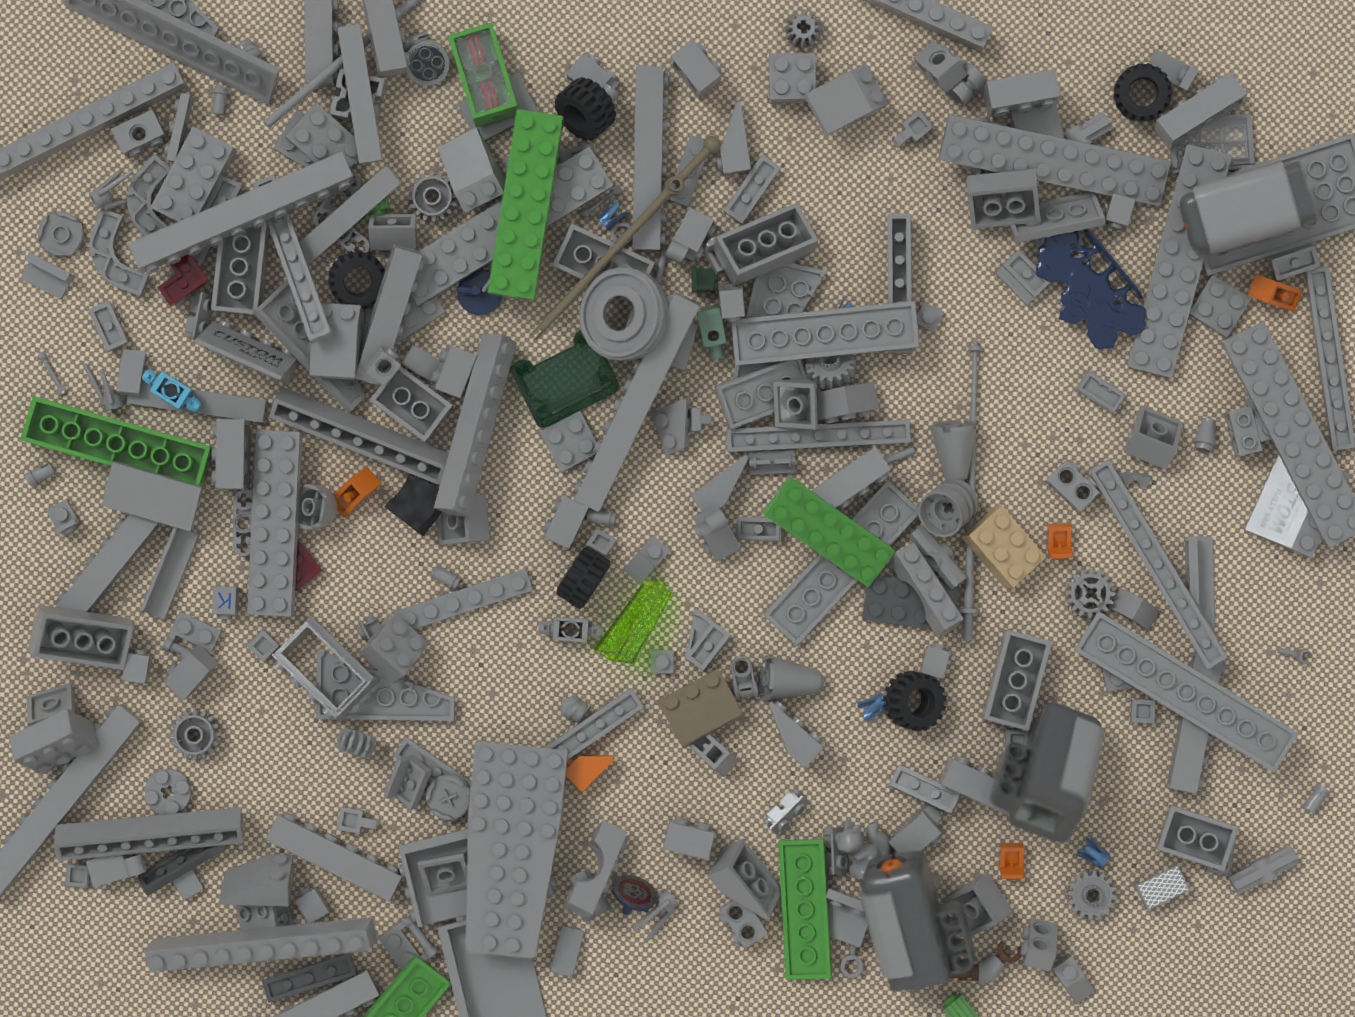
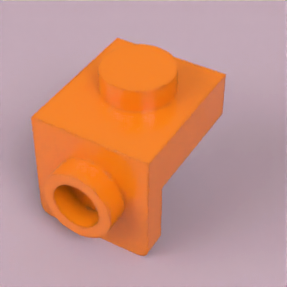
M1071 523L1047 524V550L1050 558L1065 560L1066 558L1073 557Z
M1000 843L999 869L1001 878L1008 880L1024 879V844Z

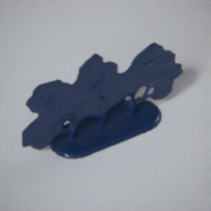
M1084 229L1083 232L1092 245L1091 248L1079 245L1078 231L1045 237L1046 242L1039 247L1036 275L1049 282H1066L1067 289L1061 294L1063 308L1060 310L1059 320L1072 324L1081 320H1087V336L1097 349H1112L1117 341L1118 331L1136 335L1146 327L1144 322L1146 309L1141 305L1131 304L1127 301L1128 291L1136 298L1143 299L1141 292L1088 229ZM1074 243L1077 247L1071 248L1070 245ZM1080 251L1081 254L1086 253V255L1081 258H1073L1071 253ZM1099 253L1109 266L1102 273H1096L1090 266V259L1094 254ZM1087 259V264L1083 265V260ZM1112 272L1125 285L1124 288L1115 290L1111 288L1109 275ZM1121 297L1122 302L1117 304L1116 300Z

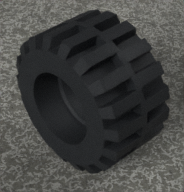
M1140 63L1127 68L1117 79L1113 90V98L1117 109L1120 110L1124 117L1126 116L1131 121L1149 122L1159 117V114L1164 113L1170 105L1173 93L1168 75L1161 71V68L1158 66L1155 67L1149 63ZM1140 79L1149 80L1156 88L1155 100L1150 105L1144 107L1135 105L1129 97L1131 85Z
M585 77L577 78L556 96L557 98L554 103L556 104L555 110L558 113L557 115L563 116L564 127L577 138L592 141L616 120L615 105L612 102V98L600 84L593 82L592 79H586Z
M357 250L356 252L348 251L347 254L340 255L339 259L333 262L332 268L329 271L328 281L334 298L340 304L361 305L362 310L366 307H373L385 273L382 264L376 257L368 252H362V250ZM355 267L365 268L371 275L369 288L361 293L350 292L344 284L345 274Z
M586 546L580 551L557 587L556 595L581 609L588 602L605 576L611 561L589 546Z
M904 671V674L899 673L896 675L897 679L892 678L889 681L891 685L890 687L886 686L884 690L887 692V695L883 696V701H886V705H883L885 711H888L886 715L889 719L893 720L892 723L914 731H926L930 729V726L934 727L938 724L936 722L937 719H942L943 715L941 712L946 710L944 701H947V696L943 695L945 689L939 686L941 684L939 680L934 679L933 676L928 674ZM918 689L921 694V703L917 710L911 713L908 705L909 698Z

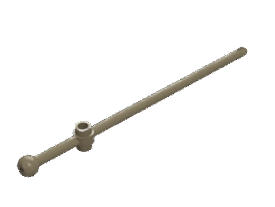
M715 136L705 138L702 150L677 176L666 180L662 193L531 332L530 338L540 329L541 332L534 340L539 339L670 196L678 195L682 192L683 182L709 154H715L720 150L721 142ZM672 183L676 185V189L672 187Z

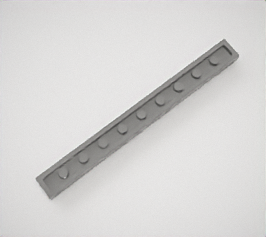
M1108 459L1089 471L1206 668L1210 669L1229 658L1111 460Z

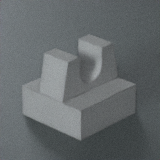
M701 408L688 409L687 418H690L688 432L701 431V425L711 424V415H701Z

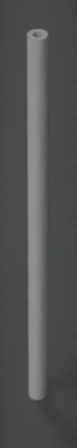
M406 0L398 7L400 18L421 0ZM369 32L363 37L364 48L371 43ZM342 55L263 121L264 124L270 128L343 67Z

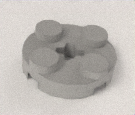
M175 769L158 771L148 779L145 785L144 798L146 803H148L153 811L161 815L180 812L189 804L192 796L189 780L182 772ZM171 786V791L174 795L173 797L168 796L165 798L162 789Z

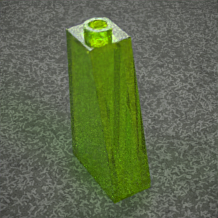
M658 579L654 581L644 580L594 650L611 662L635 664L673 594L666 588L667 585Z

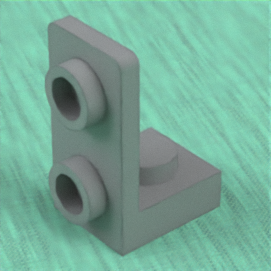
M1157 49L1148 62L1152 66L1161 68V71L1168 75L1167 77L1171 83L1185 90H1188L1198 71Z

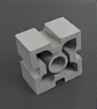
M340 69L336 83L340 96L333 97L330 115L335 119L351 122L352 116L345 72ZM369 75L378 127L381 109L377 105V101L384 100L387 82L383 78Z

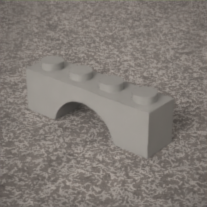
M913 542L895 552L889 563L899 579L909 583L919 595L925 609L926 621L937 638L956 629L963 621V617L915 543Z
M604 820L597 825L589 847L594 851L598 859L597 874L590 881L576 882L572 885L563 908L586 919L598 913L602 904L599 901L601 894H605L610 886L609 875L616 871L619 861L616 860L619 852L623 853L628 843V840H625L627 831Z

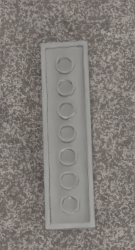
M915 301L744 318L731 322L735 366L920 348Z
M256 430L247 614L294 617L303 432Z
M887 480L852 519L885 543L891 545L918 516V507ZM819 554L763 615L797 646L858 580Z

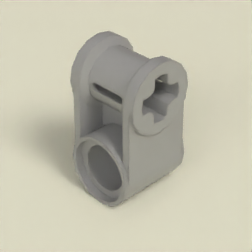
M743 655L736 656L731 662L732 683L736 701L748 696L759 697L750 660ZM739 660L746 661L748 664L747 670L744 672L736 671V662Z

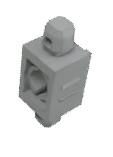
M554 617V624L550 623V621L539 622L538 632L547 635L553 633L552 640L587 643L588 636H592L591 638L603 637V627L600 625H592L590 627L589 619ZM560 621H567L562 627H565L568 623H574L577 629H580L577 622L583 623L582 637L575 638L580 632H577L574 636H568L565 631H562L565 637H559Z

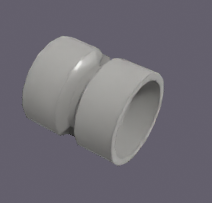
M968 62L963 66L967 76L948 91L963 106L974 97L973 92H979L987 82L982 73Z

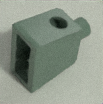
M718 304L698 308L696 314L703 347L709 348L711 359L724 357L722 344L726 343ZM711 330L716 331L717 336L715 338H709Z

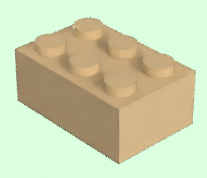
M1002 505L992 507L961 536L1005 589L1014 588L1046 558Z

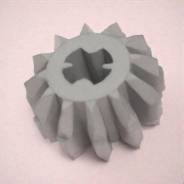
M802 9L801 16H799L797 11H794V19L787 17L786 22L790 25L784 26V31L790 32L786 35L787 40L794 38L792 46L795 47L799 41L801 42V49H804L805 42L812 47L814 46L812 39L820 40V35L817 33L822 32L823 27L816 26L821 22L820 18L812 19L815 12L811 11L809 16H806V9ZM801 24H804L805 28L809 29L804 34L801 33V29H797V27L800 28Z
M343 728L338 735L336 747L338 750L367 759L374 752L376 739L373 736Z

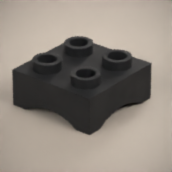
M413 474L407 476L401 490L384 506L422 536L427 533L442 513L434 508L438 489L425 479Z

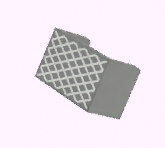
M1177 864L1170 865L1171 868L1142 882L1137 881L1133 883L1147 910L1190 890Z

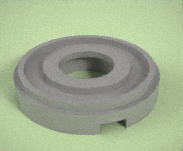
M627 267L610 269L596 277L583 295L579 310L582 334L589 346L603 357L618 361H633L642 358L659 344L667 328V326H664L666 311H669L668 301L660 284L649 274ZM618 296H625L632 302L635 316L628 328L616 331L607 324V308L612 299Z

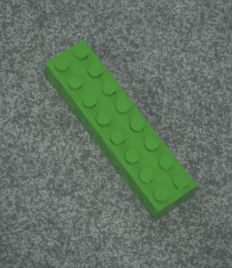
M517 109L488 287L490 295L536 302L564 126L563 116Z
M35 396L32 398L20 439L21 441L109 466L112 465L113 461H117L203 487L212 459L213 448Z

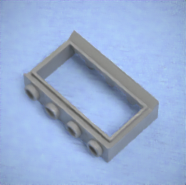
M311 615L272 654L277 660L274 664L283 673L287 670L292 675L290 680L298 688L305 687L308 690L306 696L315 704L319 701L324 706L322 711L331 720L335 717L341 721L379 682ZM310 631L322 640L363 681L338 707L285 657Z

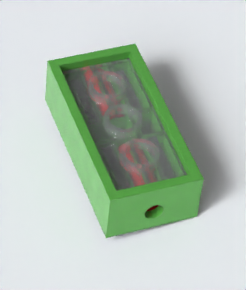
M492 22L448 35L475 126L481 127L516 116L517 103Z

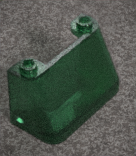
M581 330L573 338L574 346L534 366L529 360H519L510 366V372L538 427L551 426L615 394L620 388V384L608 359L595 352L589 346Z

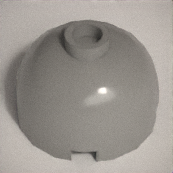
M303 485L299 499L298 526L305 530H319L327 527L335 519L337 513L336 497L332 491L322 485Z

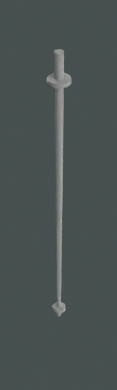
M976 337L973 339V346H968V351H973L970 421L975 422L977 352L982 351V346H977L978 339ZM976 433L968 475V484L974 491ZM975 517L967 523V531L975 524ZM966 544L965 575L968 578L965 580L964 608H957L959 613H964L963 641H972L973 613H980V609H973L974 552Z

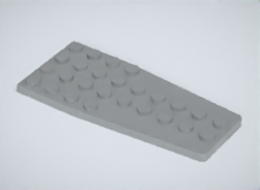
M475 741L468 808L466 950L468 952L521 958H534L536 956L561 824L568 750Z

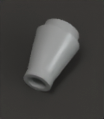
M1202 418L1193 441L1195 445L1194 450L1212 453L1213 448L1216 447V420Z

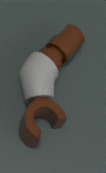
M1000 941L996 956L993 954L983 962L973 964L970 971L952 974L949 978H959V981H967V978H971V981H978V984L990 983L1002 972L1006 962H1016L1021 958V946L1017 947L1015 956L1007 957L1003 952L1005 944Z

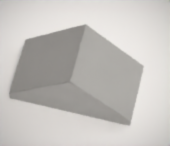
M1119 588L1112 600L1114 602L1113 605L1110 604L1108 607L1146 630L1150 629L1160 611L1146 600L1122 588Z

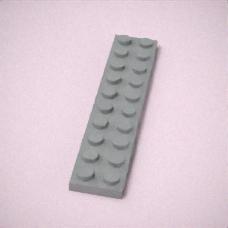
M65 0L64 6L267 105L273 100L280 68L140 0Z
M948 114L938 157L942 161L999 173L1036 169L1037 181L1112 196L1114 193L1135 199L1137 202L1156 206L1161 205L1171 164L1169 160Z
M1189 144L1186 145L1143 305L1146 309V317L1144 319L1146 327L1135 335L1127 367L1169 378L1173 376L1205 254L1194 252L1190 246L1179 203L1185 194L1193 192V187L1225 178L1232 155Z
M590 146L557 166L547 227L614 187ZM502 200L420 250L424 259L422 271H417L415 280L418 281L415 293H410L418 307L493 261Z
M1263 321L1221 342L1326 547L1330 548L1354 536L1355 497L1265 322Z
M1099 611L1074 650L1274 773L1299 734Z

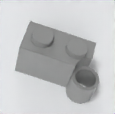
M583 53L566 73V77L571 82L581 77L592 79L593 82H597L606 90L607 94L612 98V102H614L619 97L618 92L615 91L619 87V84L616 82L618 77L609 69L607 71L603 70L599 66L601 64L600 61L593 55L587 56Z
M689 207L674 239L667 249L665 257L679 264H682L684 259L692 263L695 258L700 260L705 250V247L702 246L705 239H710L716 229L713 226L714 219Z
M718 505L693 517L697 525L694 527V530L700 540L704 538L705 542L702 543V546L708 556L713 554L718 562L741 549Z
M926 804L913 818L891 835L888 842L898 853L914 850L924 853L923 849L928 844L933 846L941 839L940 834H942V830L936 823L943 815L937 808Z
M142 854L95 857L86 861L93 888L147 872Z

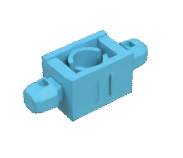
M146 370L143 374L142 379L150 386L153 384L150 391L162 400L167 401L168 404L180 410H183L185 405H187V409L193 412L199 411L202 406L201 401L194 396L191 397L194 390L184 385L183 382H179L176 378L161 371L159 376L152 370ZM175 385L177 392L181 394L180 397L176 395L169 397L167 389L163 388V386Z

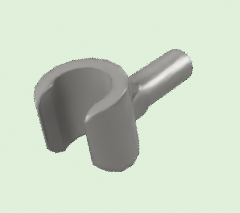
M1278 647L1277 653L1292 656L1298 662L1306 664L1309 661L1302 659L1303 653L1312 654L1309 650L1304 649L1292 651Z

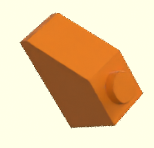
M1256 274L1251 282L1248 295L1295 312L1303 290Z
M365 467L351 477L334 495L337 501V511L343 518L372 495L382 484L368 467Z
M579 755L576 759L571 757L567 761L566 777L583 792L615 758L612 755Z

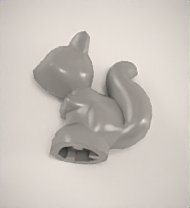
M850 820L845 822L844 830L837 841L839 851L849 853V856L855 860L849 866V874L858 880H863L867 864L871 859L889 855L891 851L888 836L881 831H877L880 827L877 822L869 823L866 828V836L870 843H864L861 826L857 824L853 828Z

